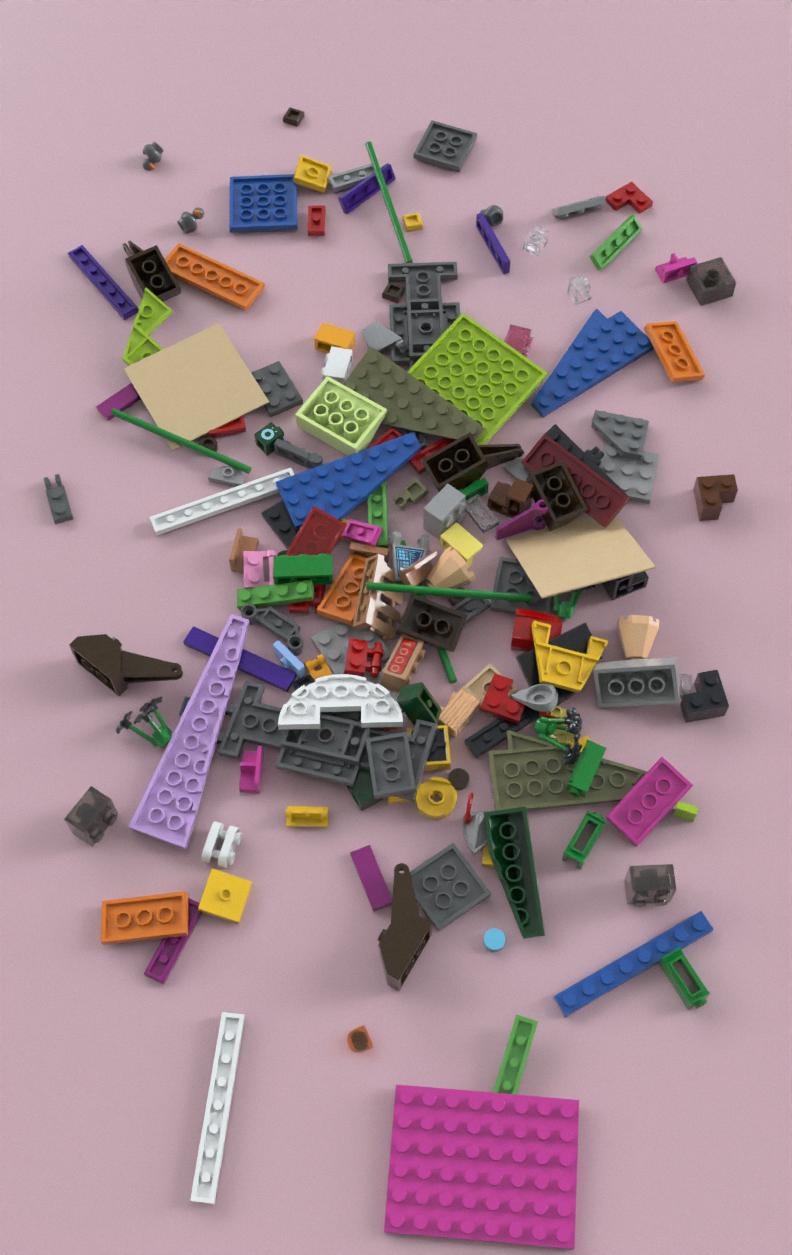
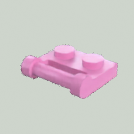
M276 550L243 551L244 589L275 585L273 559L274 556H278V552ZM263 560H268L269 582H264Z

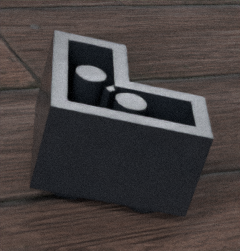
M644 571L602 582V585L613 601L645 588L649 577Z
M718 670L698 673L694 682L696 693L684 694L680 703L685 723L725 716L729 707Z

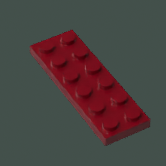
M544 434L521 464L531 472L563 461L588 508V511L585 513L606 529L630 498Z

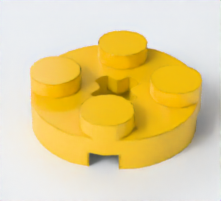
M429 778L419 785L416 794L418 811L432 819L447 818L457 804L456 790L445 778ZM439 794L442 800L434 802L430 797Z

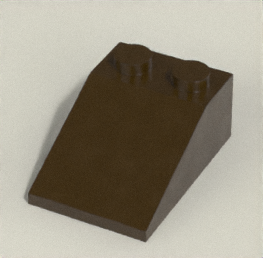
M412 593L396 634L411 636L423 640L426 645L454 652L468 615Z

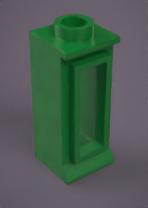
M590 740L586 741L566 786L571 795L585 798L606 751L605 747Z
M586 812L564 851L562 860L566 861L568 857L578 862L577 868L581 870L604 829L606 820L600 814ZM588 822L595 826L596 829L585 849L581 852L574 848V845Z
M679 947L662 957L658 964L686 1007L690 1009L695 1006L698 1009L706 1004V999L710 992H708L684 956L681 948ZM677 961L680 963L698 990L696 993L691 994L672 964Z

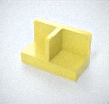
M458 523L453 524L440 535V546L444 550L451 546L453 550L455 549L469 567L472 565L473 556L483 548V545Z

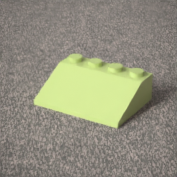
M327 376L298 410L295 417L297 427L348 456L365 450L384 419L387 409Z

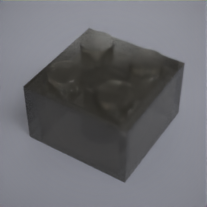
M722 257L689 266L686 281L700 306L733 296L736 281Z
M91 786L64 820L75 836L93 847L95 843H98L103 838L105 830L115 823L118 812L109 797Z
M673 864L629 866L624 879L627 904H633L634 907H642L650 903H655L656 906L667 905L676 891Z

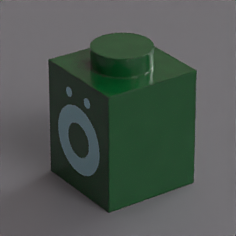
M272 422L254 434L256 445L267 456L275 451L274 443L277 438L284 441V432Z

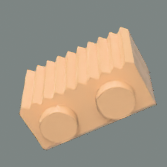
M462 688L458 693L453 692L448 699L449 703L445 708L443 706L440 707L441 712L437 722L438 726L448 725V733L455 738L480 709V701Z

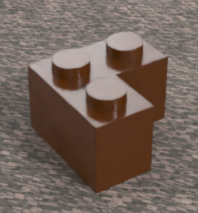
M735 474L696 478L693 490L699 521L718 520L722 510L721 503L734 502L738 491Z
M518 478L515 479L512 486L498 481L488 498L487 508L509 518H514L530 508L533 485L526 480Z

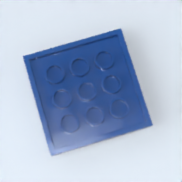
M295 174L230 177V232L298 229L297 184L293 182Z

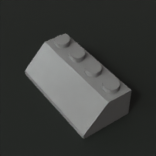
M678 657L597 662L593 669L598 708L680 703Z

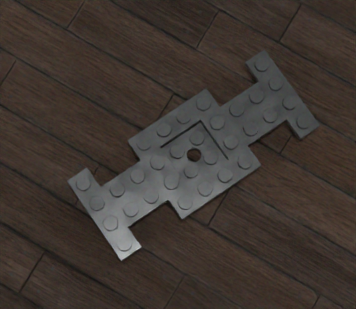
M457 262L388 264V282L406 281L407 304L389 305L390 330L404 340L408 349L401 353L396 344L391 346V358L395 364L410 365L411 368L460 316V303H442L441 280H457ZM428 327L430 330L423 331L422 328Z
M245 681L218 753L220 756L239 760L245 742L279 749L280 753L275 764L276 769L355 787L360 769L370 771L366 739L394 733L374 729L375 727L362 728L361 711L320 712V729L278 730V719L282 708L260 703L265 691L264 685ZM418 719L412 737H408L417 791L438 728L436 723ZM325 732L332 734L328 740L321 739V735ZM417 792L396 795L394 797L415 801Z

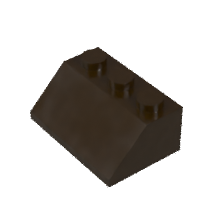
M563 461L529 473L526 481L533 485L532 498L534 502L544 500L545 504L540 507H548L547 513L541 515L549 531L567 525L588 511Z

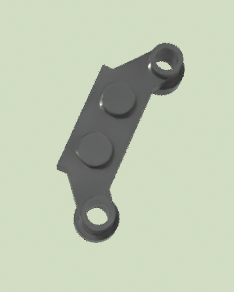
M245 604L241 608L242 618L248 619L250 625L258 623L287 642L288 649L294 656L302 653L303 639L299 636L298 632L301 629L298 624L271 606L256 609L252 604Z

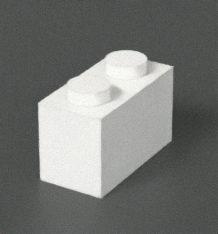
M331 346L330 353H327L325 357L326 366L321 370V378L324 380L328 376L343 384L349 377L353 363L352 350Z

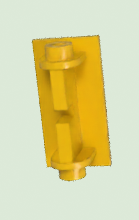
M287 806L285 813L286 826L328 827L329 807Z

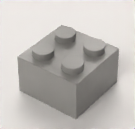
M447 483L423 509V529L440 540V535L453 524H460L464 520L466 495Z

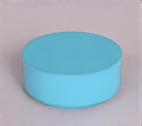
M493 928L485 933L483 942L489 951L497 952L504 947L506 938L501 930Z

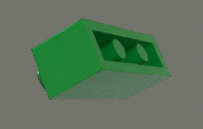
M322 553L318 555L274 556V584L312 580L314 585H332V555Z

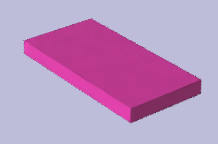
M661 757L605 818L637 847L693 785L668 761Z

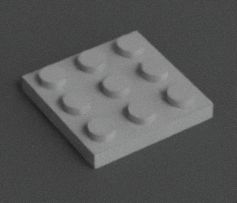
M604 444L603 453L605 455L601 459L600 468L628 495L631 501L650 504L659 454L643 451L641 461L624 458L618 454V449L614 445Z
M339 622L311 637L313 644L318 652L324 656L333 675L343 674L349 638L369 641L368 648H374L375 642H381L383 657L380 660L381 664L388 662L391 653L375 631L372 633L367 631L368 627L357 630L351 625ZM367 657L366 662H372L373 658Z

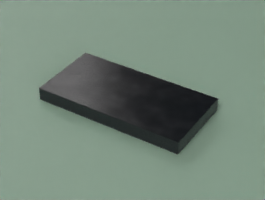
M582 623L549 640L548 644L586 654L588 641L592 634L587 624ZM535 648L515 657L529 687L542 684L539 679Z

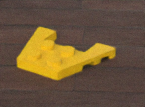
M533 621L531 627L540 683L551 684L557 688L579 693L607 646L608 640L591 636L588 641L587 653L575 652L549 645L551 625Z

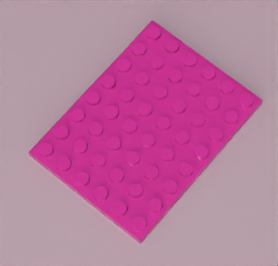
M396 1084L384 1232L575 1249L579 1100Z

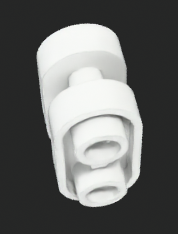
M214 821L203 849L202 861L211 864L213 859L216 858L218 859V866L227 868L229 864L232 865L234 862V849L236 845L240 844L242 833L239 832L240 829L234 826H230L228 831L223 830V823ZM222 838L224 839V842L220 851L217 850L220 839Z

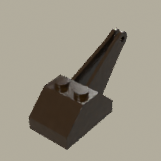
M131 240L128 241V245L126 243L122 244L124 251L128 255V258L125 259V264L141 299L143 298L145 288L149 289L162 302L181 294V288L157 245L143 250Z
M471 432L421 461L437 490L440 492L447 483L457 490L464 489L470 486L472 482L480 480L487 469L514 460L517 457H522L524 451L521 449L520 444L478 445Z
M107 634L78 636L69 644L76 662L118 696L128 688V683L178 680L183 676L180 664L123 651L121 642L115 637L110 638Z
M404 863L397 864L394 868L391 924L387 930L383 929L378 937L380 958L387 984L400 991L432 936V923L419 916L409 867Z

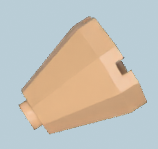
M450 546L444 550L429 573L426 585L427 587L456 589L470 584L476 577L473 571L468 572L469 565Z
M628 615L626 620H624V616L619 617L617 630L627 660L648 658L659 629L658 619L653 621V617L644 615Z

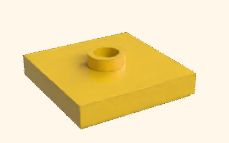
M300 155L293 182L324 193L332 166Z
M212 868L198 911L238 924L252 882Z

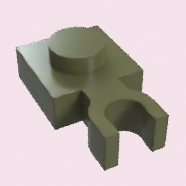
M415 478L402 488L404 494L395 497L394 502L397 504L403 501L399 505L401 510H403L410 501L416 504L429 492Z

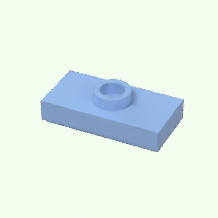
M277 640L272 644L274 654L280 659L279 661L286 669L290 668L299 678L305 676L304 664L280 641Z

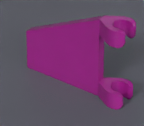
M537 501L533 507L496 528V540L531 529H544L545 523L538 524V522L543 520L542 516H537L534 520L533 517L534 513H547L548 507H540L545 504V501Z

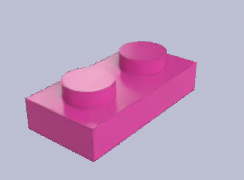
M349 519L347 527L341 536L346 540L375 546L383 530L376 525Z

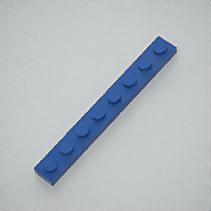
M700 911L555 995L554 1000L563 1015L567 1017L658 964L662 957L679 947L682 950L711 933L714 929L703 912Z

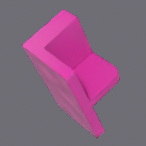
M673 253L669 262L656 266L655 270L664 284L695 274L697 261L695 257L678 259L676 254Z
M258 746L257 752L243 751L242 763H240V792H261L264 762L262 746Z

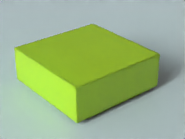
M679 801L673 816L693 822L698 808Z

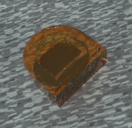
M365 1025L349 1033L347 1042L353 1052L360 1053L373 1048Z

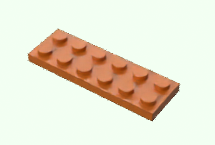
M180 243L165 258L175 278L245 311L248 310L265 288V283Z

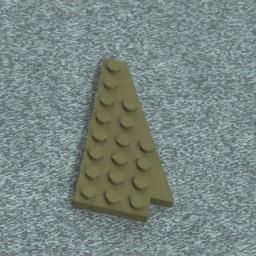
M372 346L343 383L344 386L387 409V413L380 425L455 441L471 432L476 442L486 430Z
M510 730L506 731L508 749L488 751L495 811L525 806L527 810L621 801L648 772L602 758L585 798L582 796L575 797L569 793L566 786L579 757H575L574 764L565 765L567 760L564 758L566 755L565 751L547 741Z

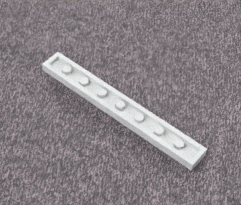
M288 468L151 516L150 521L156 536L277 494L279 492L275 482L293 476L294 473L292 468Z
M222 1012L191 1202L215 1205L244 1026V1014Z

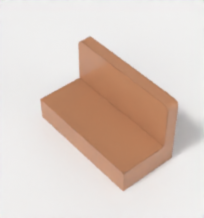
M242 528L237 529L229 558L231 571L243 573V551H257L259 543L258 538L243 536Z
M351 542L349 550L350 555L355 554L365 558L381 554L385 557L384 562L388 565L392 546L388 543L389 549Z
M437 551L418 559L399 572L405 585L416 586L428 577L433 569L430 560L438 555Z

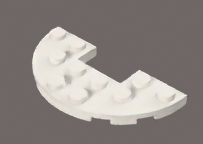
M337 674L317 678L314 683L298 688L292 694L287 704H284L278 719V730L320 729V712L361 711L362 728L403 727V718L399 704L391 697L390 692L378 683L374 684L367 681L365 677Z

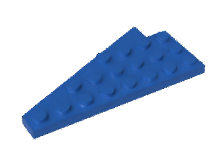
M595 309L533 399L532 407L542 418L652 351L654 347L650 339L622 311L607 319L598 309Z
M414 432L276 481L277 490L295 529L298 530L302 527L313 506L342 521L420 452L421 445Z

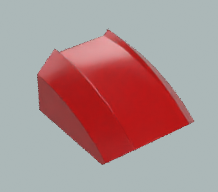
M517 608L511 649L529 651L535 648L531 627L533 621L551 625L549 640L561 635L562 622L555 615Z

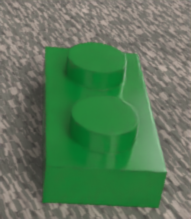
M484 477L472 482L470 486L464 489H459L458 491L466 495L465 504L467 505L487 494L489 482Z

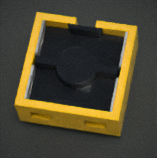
M448 725L438 726L424 771L451 769ZM414 727L407 728L408 737H412Z

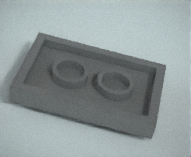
M280 361L251 372L269 400V403L265 404L264 407L270 417L303 404L302 397Z
M407 732L366 739L374 798L380 799L417 792Z

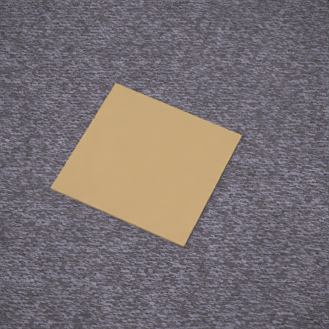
M220 323L123 368L156 425L189 441H193L209 433V430H215L269 403V400ZM165 438L172 451L182 446Z
M617 516L606 529L591 517L571 521L567 525L552 531L545 528L505 539L541 598L656 568Z

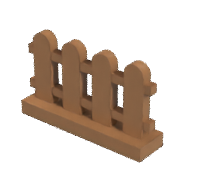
M376 554L366 558L352 627L357 630L368 627V632L372 633L375 631L383 636L382 640L388 641L397 637V630L392 627V622L399 621L401 616L399 611L395 609V605L402 604L404 598L399 592L366 590V582L384 583L385 580L390 584H405L402 581H395L394 570L387 567V563L384 562L385 557L381 554ZM382 597L385 600L389 601V605L382 602L380 598ZM377 614L384 617L386 621L384 622L377 618Z

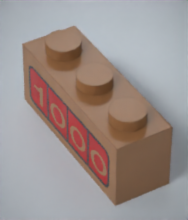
M404 634L401 635L382 671L381 686L400 692L401 686L412 683V674L417 673L420 664L419 660L423 661L426 650L423 649V640Z

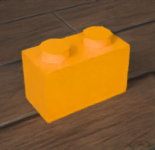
M322 322L314 337L315 350L330 353L331 346L353 350L356 344L355 332Z

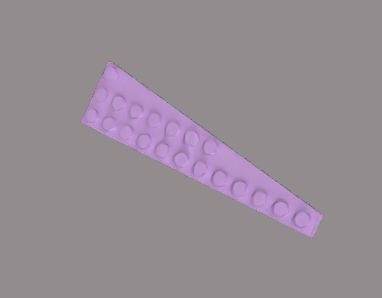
M233 614L230 615L128 826L130 830L187 850L250 622L248 619Z

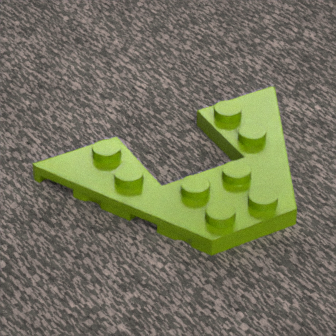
M147 288L144 290L139 311L122 358L123 362L128 366L163 350L149 335L172 314V310Z

